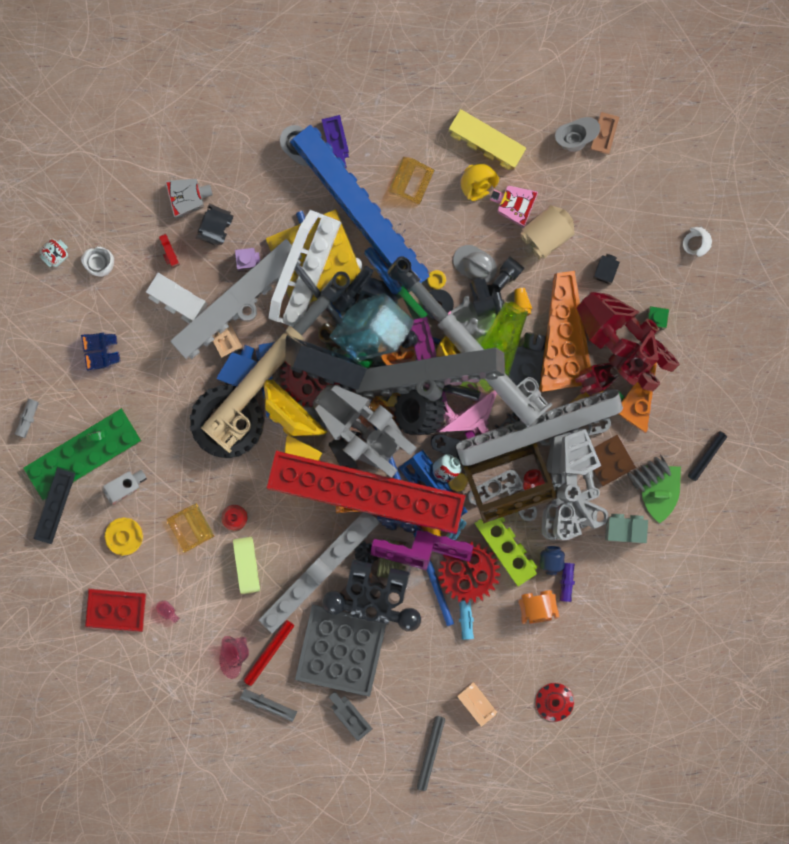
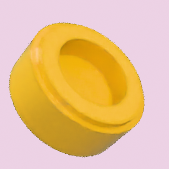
M434 270L429 273L430 277L427 278V283L430 288L436 290L445 286L446 276L442 271Z
M463 473L449 481V486L454 491H462L468 484L467 478Z

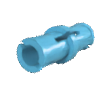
M463 600L459 603V622H461L462 639H474L472 623L474 617H472L471 600H469L468 604Z

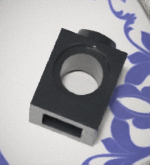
M610 254L602 255L593 279L611 285L620 263L616 260L617 257Z

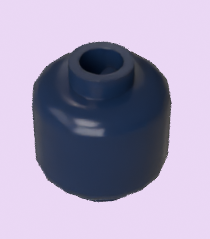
M546 546L540 553V568L546 571L547 575H557V572L564 569L565 553L558 546Z

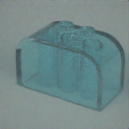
M383 293L360 300L354 304L343 316L341 322L330 335V338L355 361H361L396 352L411 330L414 320L389 296Z

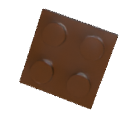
M618 435L594 447L601 466L593 471L602 487L636 468Z

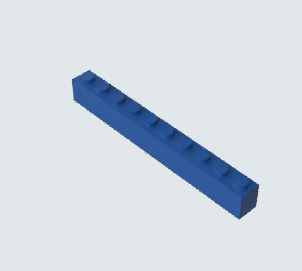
M310 124L292 138L290 143L385 264L390 267L398 257L404 256L411 262V269L421 279L420 283L430 277L427 267L423 263L420 264L418 262L415 252L411 248L408 249L404 244V238L399 233L396 234L392 229L393 225L390 220L381 215L379 206L370 201L368 192L364 188H360L356 183V177L351 172L348 173L344 168L345 163L342 159L337 158L333 154L331 145L322 140L320 131L316 127L313 128Z

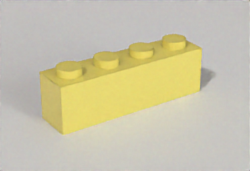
M461 109L448 131L451 133L450 136L458 141L464 140L469 148L475 151L477 149L481 150L486 158L492 161L493 159L501 162L499 165L507 170H510V168L514 170L526 151V147Z

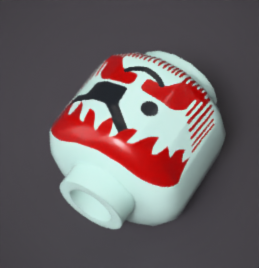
M50 239L40 249L41 255L39 257L49 267H58L68 257L66 251L68 247L62 240L57 242L55 239Z
M450 454L442 456L433 464V474L442 482H449L461 473L460 461Z

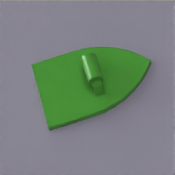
M669 466L671 476L664 473V480L657 477L658 484L651 481V488L644 485L645 492H642L644 504L651 516L659 523L672 513L678 502L681 467Z

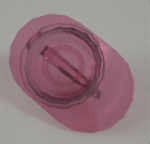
M224 636L221 643L220 667L227 678L235 679L240 674L242 663L249 657L247 639L245 637L233 638L231 636Z

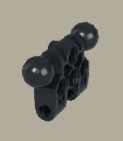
M353 559L346 591L354 601L346 600L344 595L338 591L327 592L322 599L324 610L331 615L347 611L351 612L352 617L387 625H389V621L398 623L399 627L406 632L417 630L421 624V615L414 608H405L400 612L392 610L404 601L410 574L408 571L391 568L387 585L383 586L381 583H371L369 580L372 563ZM352 585H360L362 591L359 593L354 592ZM371 589H378L381 595L378 597L373 596ZM391 593H397L399 595V600L393 601L390 599L389 595ZM369 607L375 608L376 611H377V614H376V615H370V614H368L367 608H369Z

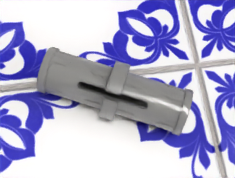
M27 399L23 413L19 416L20 421L14 433L15 435L26 438L31 422H34L33 417L39 402Z

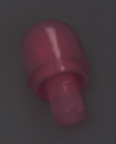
M162 600L157 603L156 611L163 619H170L174 624L179 621L180 618L175 614L176 610L168 601Z

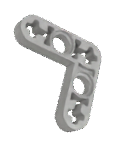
M514 470L505 471L477 486L478 493L482 492L481 487L485 486V491L489 495L487 498H485V494L480 497L482 503L505 491L509 495L514 494L517 490L524 491L523 483ZM508 473L515 475L514 483L507 482L504 484L506 488L502 489V484L498 478L501 477L503 481L507 479ZM491 482H496L499 485V490L496 493H491L488 490V485ZM470 490L468 493V500L470 501V503L476 505L475 500L471 499L473 494ZM535 506L528 508L533 509L534 511L531 513V518H529L528 516L524 517L523 513L525 512V510L518 512L520 517L525 521H532L537 516V510Z

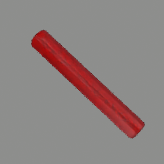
M286 620L245 677L244 682L247 685L252 686L294 628L292 622Z

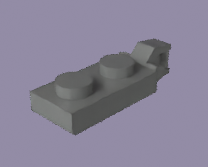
M335 691L329 695V698L334 703L331 707L334 710L333 712L357 741L373 729L349 699L345 696L340 698Z

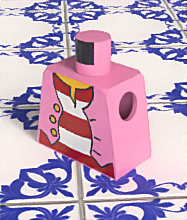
M507 186L505 194L493 190L490 200L500 204L497 211L500 215L524 228L538 192Z

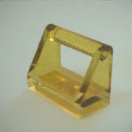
M403 157L388 192L420 205L435 170L413 158ZM415 167L425 170L426 173L414 198L404 192Z
M197 503L166 519L184 553L215 537ZM182 515L185 516L198 540L190 546L175 521L176 518Z

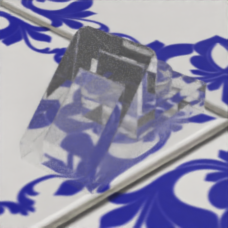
M408 565L407 571L410 574L406 592L429 577L415 574V570L419 571V568Z

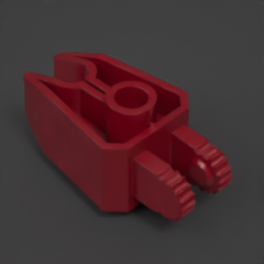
M610 363L597 364L580 371L579 377L575 381L576 383L581 382L583 386L580 390L581 394L586 392L592 396L605 390L617 381L619 374L612 375L609 373L610 369L613 368Z

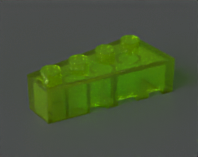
M514 302L504 303L480 344L483 349L498 348L504 352L505 374L508 377L528 311Z

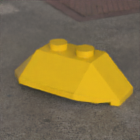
M266 380L264 382L265 410L270 414L269 417L275 423L279 422L283 426L282 429L289 436H303L327 433V430L274 380Z

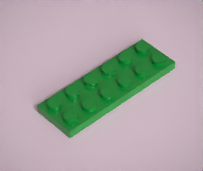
M121 408L23 467L44 501L46 500L57 466L75 471L74 483L142 440ZM104 430L106 436L104 439L87 442L85 435Z

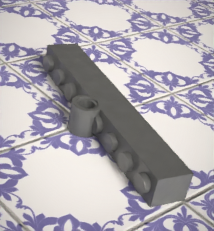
M490 348L369 368L365 372L359 389H356V393L367 399H374L375 396L388 397L392 396V393L407 394L411 390H416L423 397L435 401L441 397L444 385H461L462 382L467 381L476 383L480 379L495 380L498 376H504V352L498 348Z

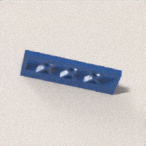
M423 450L399 467L411 483L420 484V481H423L428 487L453 492L447 482H442L434 476L433 463ZM411 464L415 469V474L411 473L406 466ZM464 506L461 517L468 512Z

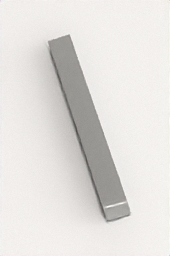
M615 389L607 390L544 412L528 427L522 421H518L463 440L456 445L461 464L469 466L616 415L623 410L619 392Z

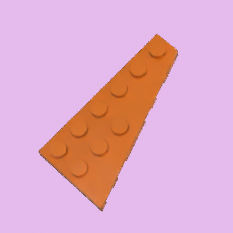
M575 271L554 274L540 392L582 386L581 382L576 383L575 379L579 377L580 371L591 366L584 325L577 311L580 300Z

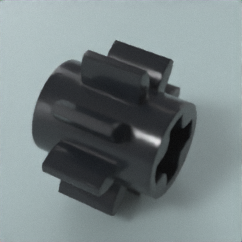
M364 541L354 549L356 552L355 559L373 564L378 557L371 555L372 543L366 544Z

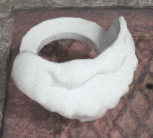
M691 227V233L687 234L684 238L683 248L688 254H696L698 257H701L712 247L711 235L702 227ZM695 236H702L701 247L695 251L690 250L688 247L689 240Z

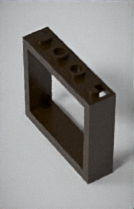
M537 443L469 466L462 465L483 524L557 499L553 483ZM531 454L534 455L545 484L482 504L472 477L473 474Z

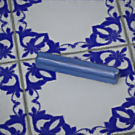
M369 247L364 251L365 256L391 293H394V295L398 294L402 289L397 281L389 277L388 268L372 247Z

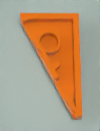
M657 362L650 369V371L654 375L656 373ZM637 382L622 401L623 410L618 413L619 416L644 433L648 430L653 392L642 389Z

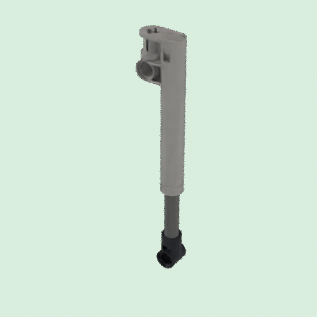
M404 256L398 257L388 268L389 277L399 281L407 291L411 290L439 322L437 326L441 331L445 332L444 334L461 353L484 350L466 328L456 320V317L452 313L448 314L419 282L421 279L411 269L412 265L409 259ZM506 374L498 376L495 380L485 379L527 427L553 405L552 403L548 404L541 396L537 381L531 377L524 379L517 386Z

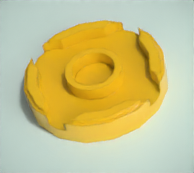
M123 517L115 519L108 525L104 537L106 545L112 552L125 556L139 549L143 541V532L136 521Z

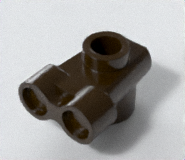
M329 321L317 328L318 338L326 344L325 348L328 350L336 351L348 343L345 337L341 336Z

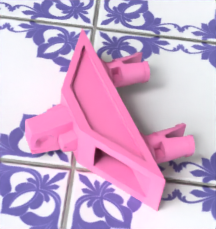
M479 382L474 383L475 387L468 383L467 387L481 392L479 400L474 401L458 414H455L447 402L444 401L446 411L443 414V418L446 422L436 431L472 430L475 434L479 432L480 435L489 432L486 427L489 424L487 419L497 395L496 391L493 388L485 391Z

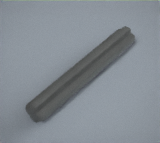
M435 717L417 783L418 790H427L445 723L444 717Z

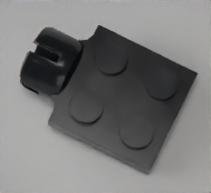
M526 332L521 347L514 346L508 377L516 386L524 379L531 377L537 381L540 388L546 336L537 334L536 344H532L534 333Z

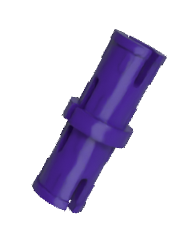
M574 563L564 564L562 580H560L561 593L559 601L572 602L573 585H575V581H573Z

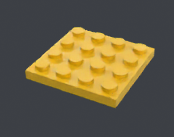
M336 209L323 214L340 221L341 225L317 284L320 291L337 272L347 273L351 284L361 271ZM318 217L310 229L303 245L304 249H310L321 218ZM301 224L267 237L266 240L270 251L272 252L285 239L293 245ZM300 253L302 256L300 266L303 267L307 254ZM293 271L290 279L293 282H297L299 277L295 271ZM339 276L336 279V283L339 286H344L347 283V279L344 276ZM288 285L286 289L289 299L295 286ZM314 295L310 303L317 300V298Z

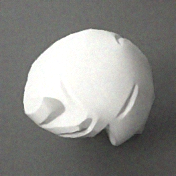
M95 247L84 252L81 262L90 274L103 277L112 271L114 256L108 249Z

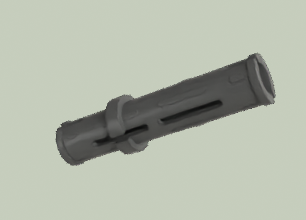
M244 688L240 697L241 700L255 705L257 709L260 707L293 722L297 711L265 698L263 694H256Z

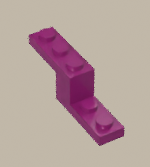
M427 317L408 321L410 330H413L417 335V344L414 346L417 361L436 358V351ZM442 392V402H447L446 394Z
M418 530L412 549L404 545L391 544L386 540L374 539L371 555L427 570L433 551L470 562L473 545L464 541H455L446 536H437L428 531Z

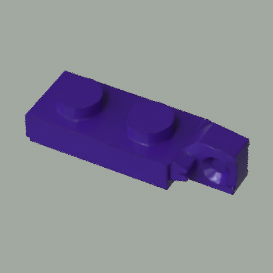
M337 115L322 119L326 140L333 148V154L337 158L342 159L345 163L344 168L347 169L345 158H349V150L341 116Z

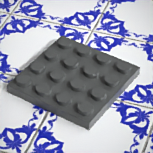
M312 604L295 680L370 697L386 624L352 617L351 613L344 611L337 615H331L322 606Z

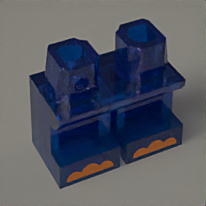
M101 332L81 335L83 351L86 353L84 354L86 370L88 372L110 368L111 365L121 362L119 352L109 353L108 346L118 345L116 334Z

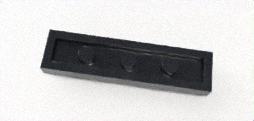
M56 467L33 539L48 544L53 543L76 474L75 471Z

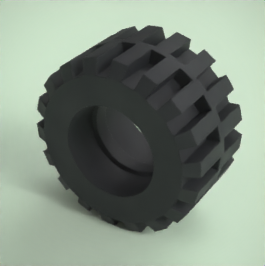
M411 390L407 394L397 396V403L394 405L396 408L394 416H396V423H399L398 427L404 433L409 435H431V433L437 432L436 429L441 427L440 423L444 421L443 414H445L443 408L445 403L442 402V396L435 401H431L420 395L416 390Z

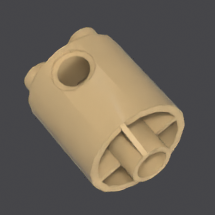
M550 205L521 229L520 237L526 245L531 244L533 247L532 252L539 260L542 257L546 259L551 252L575 235L573 219L565 209Z

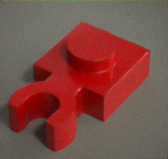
M166 234L159 236L166 252L163 254L167 265L171 264L173 268L179 266L180 263Z

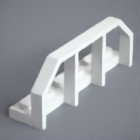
M312 210L309 211L299 227L271 299L269 319L293 327L306 313L313 293L300 277H298L297 282H293L290 280L300 253H305L307 256L302 268L317 286L340 228V221ZM317 218H321L310 249H304L303 245L310 229ZM288 285L295 286L283 318H280L281 303Z

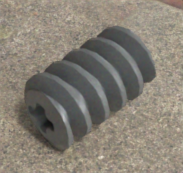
M661 454V460L657 457L653 458L654 464L651 461H647V467L641 465V472L638 469H634V475L631 473L627 474L637 491L640 489L642 492H645L644 485L651 488V481L658 484L657 477L664 480V473L671 476L670 468Z

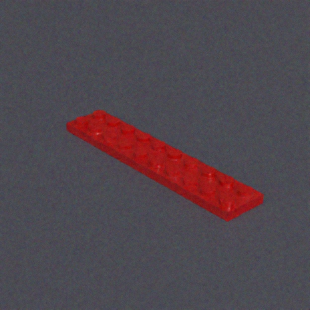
M280 451L275 452L267 484L268 490L457 534L466 496Z

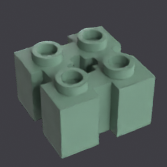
M611 514V517H608L606 522L605 540L647 543L648 520H644V516L630 515V519H626L624 514Z

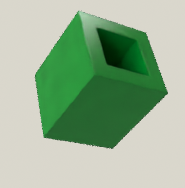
M650 306L647 312V319L652 320L659 329L665 330L668 323L669 309Z

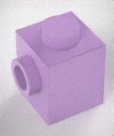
M254 248L235 250L238 271L251 270L260 262L259 252H256Z

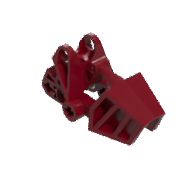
M591 292L577 306V311L589 340L600 349L608 347L613 354L609 357L608 361L633 386L638 382L642 389L654 392L660 386V381L650 371L652 366L657 362L661 369L673 372L680 365L676 357L660 341L655 339V335L659 331L658 326L650 319H646L640 324L635 318L640 311L610 294ZM625 325L640 342L636 343L623 338L619 339L616 335V330L621 329Z

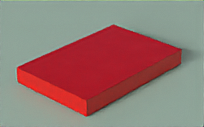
M88 589L85 627L143 632L146 593Z

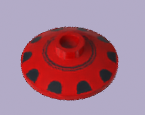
M547 684L539 690L536 696V708L539 714L549 721H561L567 718L573 710V694L563 684ZM554 699L559 701L557 706L552 705Z

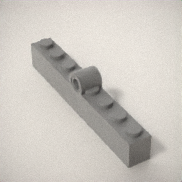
M287 239L170 341L186 360L189 357L192 360L200 353L198 349L203 345L207 347L215 340L213 336L218 332L220 334L229 327L228 323L232 319L236 321L240 318L244 322H251L256 318L257 309L255 304L258 302L256 298L261 294L266 295L272 289L271 285L275 281L278 282L292 248L291 243ZM301 255L299 256L298 261H297L299 264H301V262H300V259H302V256H301ZM250 308L252 312L246 316L243 314V310Z
M363 512L275 602L259 621L273 633L380 522L372 514Z

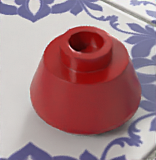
M532 469L524 475V490L545 484L540 470Z
M230 505L222 512L221 519L227 529L237 531L246 525L248 516L243 507Z

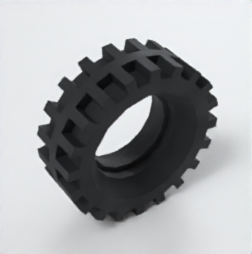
M219 385L206 390L204 394L198 397L196 403L193 404L189 418L190 431H192L193 438L199 447L208 454L219 458H234L249 452L258 443L263 432L264 419L262 409L254 397L241 410L243 415L249 419L251 428L241 440H237L230 448L232 450L230 453L201 429L210 418L214 409L220 406L236 388L233 385ZM245 421L244 429H246V427H247V422H246V421Z

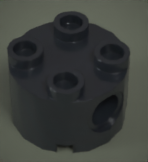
M209 203L207 212L205 211L197 232L200 234L196 235V239L218 247V245L224 243L227 233H224V230L231 225L234 216L230 214L231 211L221 209Z

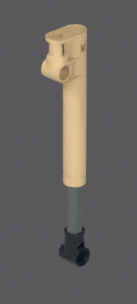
M340 271L333 276L322 289L320 297L293 328L289 326L285 330V333L278 338L201 427L202 430L229 453L232 451L230 448L237 440H241L251 428L249 419L241 413V410L261 389L264 382L285 361L286 336L289 335L300 340L304 339L302 335L327 306L331 302L334 303L349 287L350 278L347 273ZM339 276L346 277L347 283L344 286L337 285L336 279ZM241 419L247 422V427L244 430H238L236 426L237 422Z

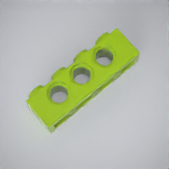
M503 517L484 524L482 519H479L474 524L518 587L537 574L535 571L537 566L532 559L528 561L525 557L526 550L521 543L517 545L513 538L516 536L510 527L505 528L502 523L505 521ZM494 526H499L502 530L501 535L498 537H494L491 534V529ZM504 542L512 544V550L509 553H505L502 550ZM519 557L523 560V566L516 569L513 566V560Z

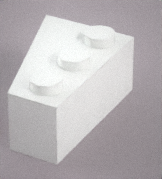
M157 273L146 291L150 295L148 297L150 300L157 304L161 301L166 305V310L173 314L176 311L182 314L181 319L189 324L204 312L208 306L205 300L200 299L160 273Z

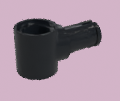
M509 256L501 266L500 275L491 287L496 292H500L508 282L515 281L525 267Z

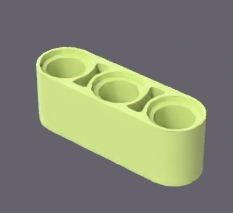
M253 537L233 539L240 593L260 592Z

